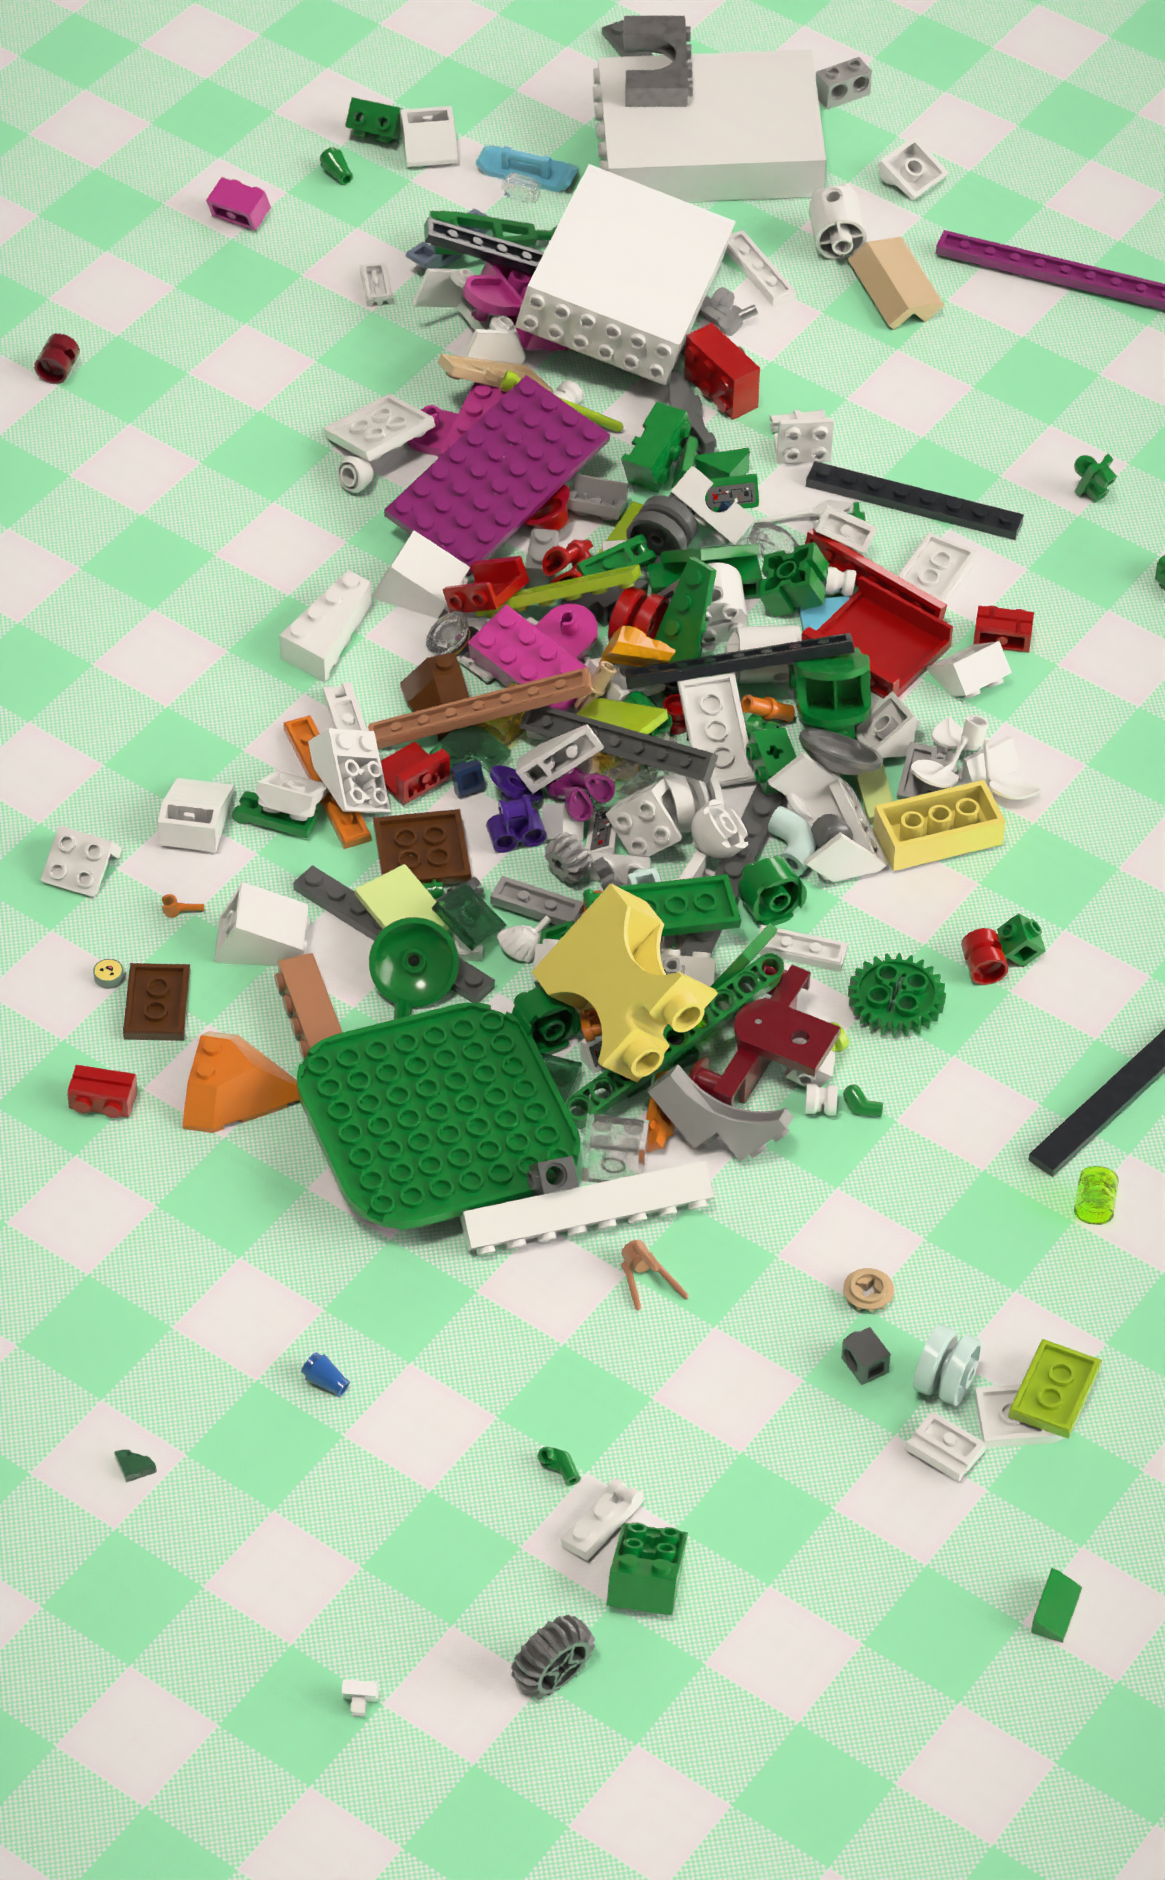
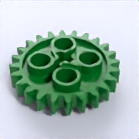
M887 953L885 954V960L881 961L877 956H874L873 965L864 961L863 969H855V976H851L850 986H848V1005L853 1007V1016L860 1015V1024L870 1022L869 1030L872 1031L876 1027H880L881 1035H884L887 1030H891L893 1037H896L898 1031H902L908 1037L909 1030L913 1029L914 1032L920 1034L921 1025L930 1029L931 1021H938L939 1013H943L946 999V993L944 992L945 983H940V974L933 975V966L923 968V959L914 963L912 955L907 960H902L901 953L897 954L896 959H891ZM905 977L902 982V989L898 991L900 979ZM897 994L893 1012L889 1013V1010L891 1009L892 1000L895 999Z

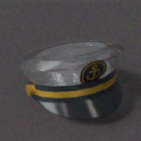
M454 611L446 614L434 623L426 637V646L428 651L437 656L455 652L456 657L469 652L467 642L479 630L468 626L465 613Z

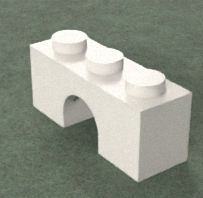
M692 465L671 490L675 494L673 498L696 512L694 515L695 519L704 527L708 524L713 526L717 530L714 535L725 545L729 542L735 545L756 519L735 501L724 512L710 510L706 505L705 495L714 483Z

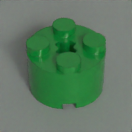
M776 855L743 867L741 871L742 877L738 885V894L757 921H762L764 925L769 923L774 926L782 924L794 916L792 912L798 905L800 908L804 905L807 897L806 887L782 856Z
M542 986L528 992H521L514 998L513 1004L515 1006L511 1014L517 1017L526 1035H532L541 1055H551L563 1050L570 1044L568 1039L574 1033L577 1036L579 1033L581 1016L577 1010L549 996Z

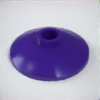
M496 765L490 770L492 781L502 791L501 794L505 799L512 801L522 799L523 795H528L530 803H537L541 800L543 796L541 789L532 794L516 773V769Z

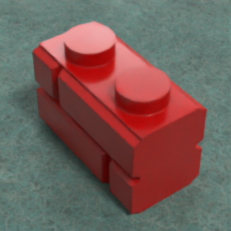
M978 605L973 645L999 641L1003 650L1029 653L1034 612L1023 609L998 608L993 605Z
M75 1065L67 1091L69 1108L84 1114L89 1112L103 1113L110 1118H118L119 1116L130 1117L138 1090L136 1074Z

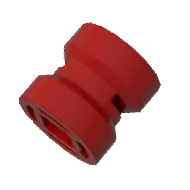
M670 695L663 702V709H667V713L672 718L670 733L676 735L683 734L687 730L680 695Z

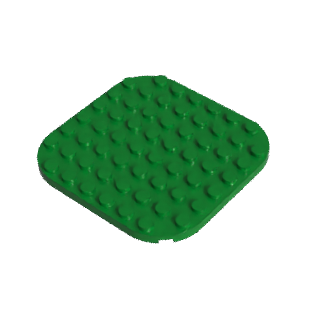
M460 1003L335 1034L319 1041L307 1051L306 1058L302 1064H299L297 1072L298 1097L340 1192L347 1204L358 1215L374 1224L400 1230L417 1228L462 1216L463 1211L534 1197V1190L529 1188L527 1182L529 1165L573 1156L575 1168L577 1166L580 1153V1136L576 1124L532 1035L527 1036L517 1017L508 1011L503 1014L492 1010L491 1005ZM547 1169L545 1174L546 1180L554 1185L556 1175L553 1170Z

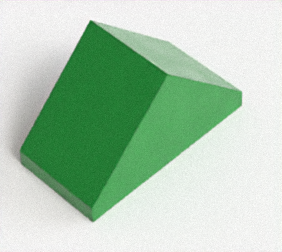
M749 448L695 455V468L708 479L746 475L749 471L750 450Z

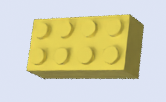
M985 780L876 805L873 831L893 871L1003 845L1006 821Z

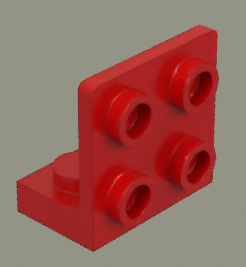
M412 742L380 761L386 788L403 805L450 779V755L443 748L429 755L416 742Z

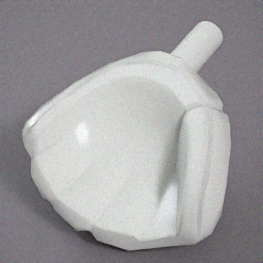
M545 916L535 928L527 925H517L503 929L497 933L496 939L506 954L518 961L529 963L535 956L536 943L540 944L541 935L539 933L551 922V919Z

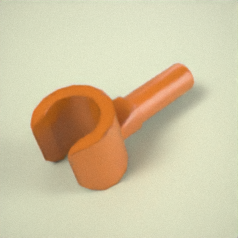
M172 894L162 897L164 905L162 910L168 918H174L180 912L204 911V904L178 903L177 898Z

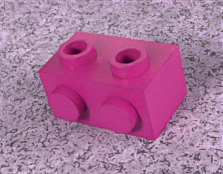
M224 177L220 178L206 199L212 216L254 231L257 230L271 208L266 192L261 188L250 187L236 179L230 180Z

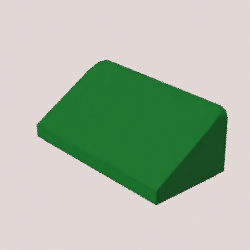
M1051 1568L1033 1618L1031 1633L1063 1643L1082 1586L1059 1570Z

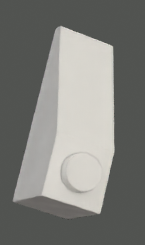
M588 724L543 742L519 757L516 773L533 794L604 749V746Z

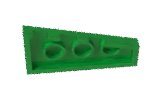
M695 557L688 558L655 637V640H659L675 650L669 662L698 658L702 654V649L700 648L702 634L706 632L707 621H705L707 606L711 605L717 570Z

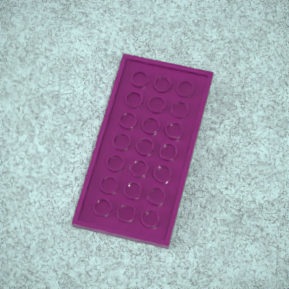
M525 375L384 509V516L410 535L413 531H416L470 567L475 561L487 560L610 441V434L532 378ZM471 567L466 573V576L470 577L473 574Z

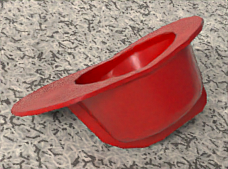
M564 485L525 524L532 525L536 529L556 530L558 532L563 529L569 522L566 506L571 492L569 487Z

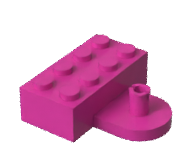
M486 261L481 274L468 277L462 289L465 299L475 307L471 313L474 316L473 318L480 322H486L489 314L507 316L515 326L527 286L533 275ZM516 327L521 344L527 350H569L568 347Z
M474 382L459 413L442 410L435 405L425 406L421 411L433 417L436 427L426 431L423 436L407 441V444L416 451L438 456L439 458L507 393L499 390L498 387Z
M506 604L467 643L473 661L490 672L506 687H512L585 668L586 666L580 660L596 644L598 626L593 613L586 607L578 604H563L553 608L535 626ZM578 698L548 706L567 711Z

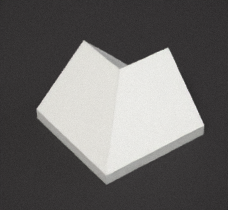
M892 691L871 710V716L867 720L855 725V736L860 742L877 751L882 758L904 757L907 755L909 743H914L916 729L922 723Z

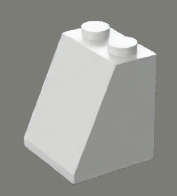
M413 531L371 597L438 618L443 610L449 612L443 589L446 586L467 584L468 579L465 578V575L470 567L416 531Z
M242 882L220 915L214 961L228 964L278 966L279 960L304 955L307 947V940H304V935L310 924V918L307 917L308 904Z

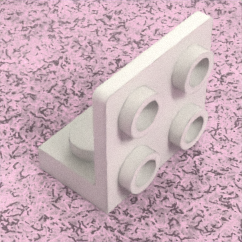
M833 419L780 420L778 433H774L777 464L831 461Z
M664 778L618 801L605 813L630 856L649 857L682 839L680 831L662 803L664 800L662 795L669 789Z
M58 826L41 881L95 898L109 857L119 859L122 847L107 839Z

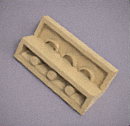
M902 237L866 242L848 258V261L888 326L893 330L914 313L926 322L945 306Z

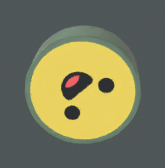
M103 959L97 962L93 968L94 981L100 987L114 988L120 985L124 979L123 966L115 959Z

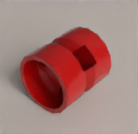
M981 928L971 931L964 936L961 941V948L965 960H967V967L973 982L979 985H989L1002 980L1008 973V964L996 931L990 928Z

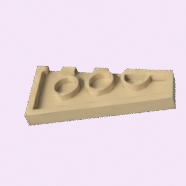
M441 354L438 364L446 371L445 374L452 379H465L500 388L506 371L510 370L517 373L519 378L527 375L551 393L554 391L527 365Z

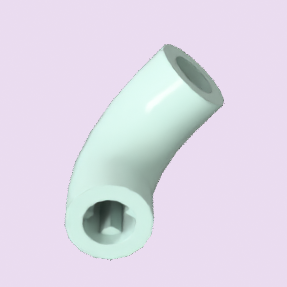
M779 806L769 821L768 832L787 842V847L780 856L789 863L797 876H800L808 868L804 860L817 850L811 826L795 812Z

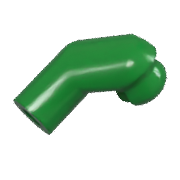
M851 1084L844 1089L843 1098L854 1114L882 1117L883 1102L867 1100L858 1085Z
M548 1446L539 1450L537 1455L539 1462L548 1469L561 1472L566 1485L572 1486L581 1480L573 1459L568 1452Z

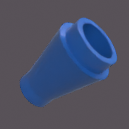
M313 1353L301 1370V1373L306 1376L305 1380L334 1393L338 1397L346 1391L350 1384V1381L343 1376L325 1354Z

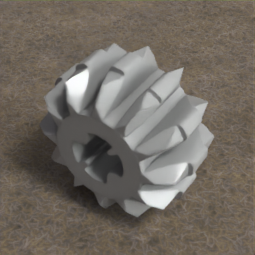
M568 832L559 834L545 846V859L549 862V867L553 869L554 875H558L563 882L570 884L578 882L593 869L591 863L593 859L588 854L589 849L585 848L583 841H579L575 834H569Z

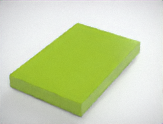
M604 698L594 699L576 713L577 715L644 734L651 733L668 719L667 709Z
M1042 1339L1009 1409L1008 1417L1069 1439L1100 1371L1102 1360Z

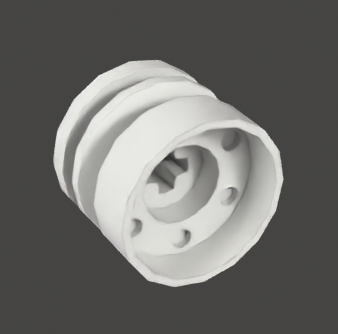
M714 771L710 783L688 777L685 778L674 773L660 776L657 780L659 781L664 778L669 787L662 795L664 799L662 803L681 834L691 832L694 815L712 799L724 802L722 790ZM724 803L720 805L722 809H724Z

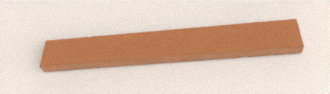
M588 667L373 722L368 724L369 731H374L378 749L590 695L592 694L591 674Z

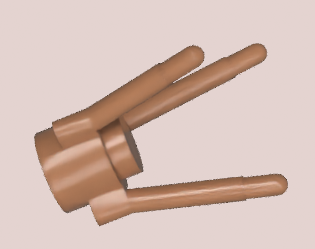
M633 1240L623 1247L621 1253L625 1261L621 1263V1267L626 1274L636 1310L641 1309V1304L632 1273L633 1270L638 1273L645 1272L649 1268L654 1272L658 1271L684 1299H688V1293L656 1260L652 1252H649L642 1240Z

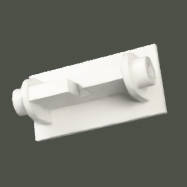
M592 852L591 857L593 861L591 863L593 869L590 871V880L601 881L594 869L595 865L593 863L601 857L608 861L614 871V875L619 878L621 883L627 884L628 874L633 873L637 869L651 868L650 858Z

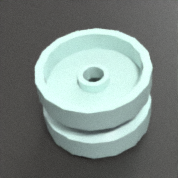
M942 1324L937 1325L927 1340L919 1359L913 1381L914 1390L930 1396L939 1388L941 1401L958 1406L966 1395L977 1370L982 1353V1340L965 1335L957 1342L955 1329Z

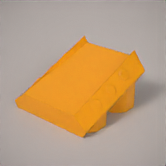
M622 626L613 634L600 661L643 667L669 662L675 650L659 640L646 637L644 632L635 627Z

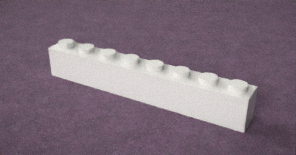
M705 1160L463 1211L460 1219L468 1252L476 1251L477 1255H485L495 1252V1246L507 1244L508 1249L526 1245L525 1240L537 1238L538 1242L556 1239V1233L565 1231L568 1232V1236H574L587 1232L586 1227L598 1225V1229L601 1230L617 1226V1220L628 1218L629 1223L646 1220V1214L658 1212L659 1217L677 1213L676 1208L688 1206L689 1210L707 1207L706 1201H710L714 1197Z

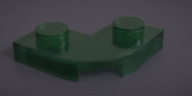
M471 725L451 731L430 751V754H434L443 748L450 755V769L453 768V764L466 761L471 757L474 760L477 759L481 766L489 773L492 767L502 765L511 756V750L490 732L481 727Z

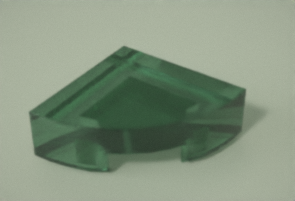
M128 1449L114 1451L115 1459L126 1483L157 1472L155 1463L147 1455L143 1456L133 1453Z

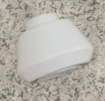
M348 456L341 461L338 468V479L347 491L359 493L372 481L373 469L367 460Z

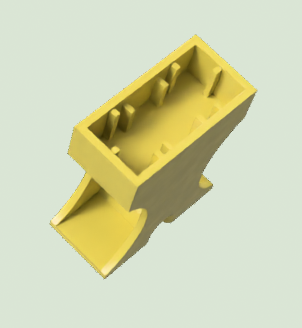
M610 883L531 973L549 996L583 1012L596 1010L602 1028V1046L598 1063L611 1071L638 1082L642 1077L656 1071L663 1062L664 1053L669 1048V1043L663 1036L666 1025L669 1024L677 1032L691 1030L702 1020L704 1008L718 993L715 989L681 972L666 975L660 956V940L664 923L646 901Z

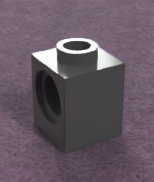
M573 1156L539 1162L528 1166L527 1182L529 1188L534 1190L535 1196L579 1187ZM547 1169L553 1170L556 1175L554 1185L546 1180L545 1174Z
M871 1327L860 1332H852L843 1339L841 1359L861 1385L889 1373L891 1354Z

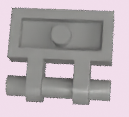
M910 742L897 791V799L901 800L947 789L923 782L912 774L910 769L911 765L918 760L935 761L945 767L950 763L954 752H947L945 760L936 759L938 748ZM955 763L951 771L957 773L958 765Z

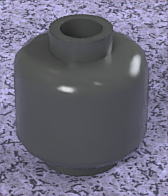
M825 814L819 817L811 827V832L818 849L840 832L853 840L851 828L843 819L835 814Z

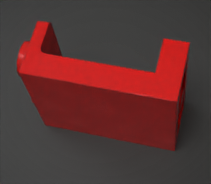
M521 556L479 560L470 565L475 579L472 584L446 586L443 589V594L450 614L496 610L529 582V578Z

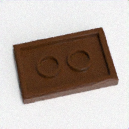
M130 963L123 1027L124 1040L184 1041L191 973L190 964Z

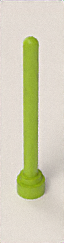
M507 370L499 390L508 393L522 378L517 377V373ZM557 396L592 422L615 432L623 430L621 422Z

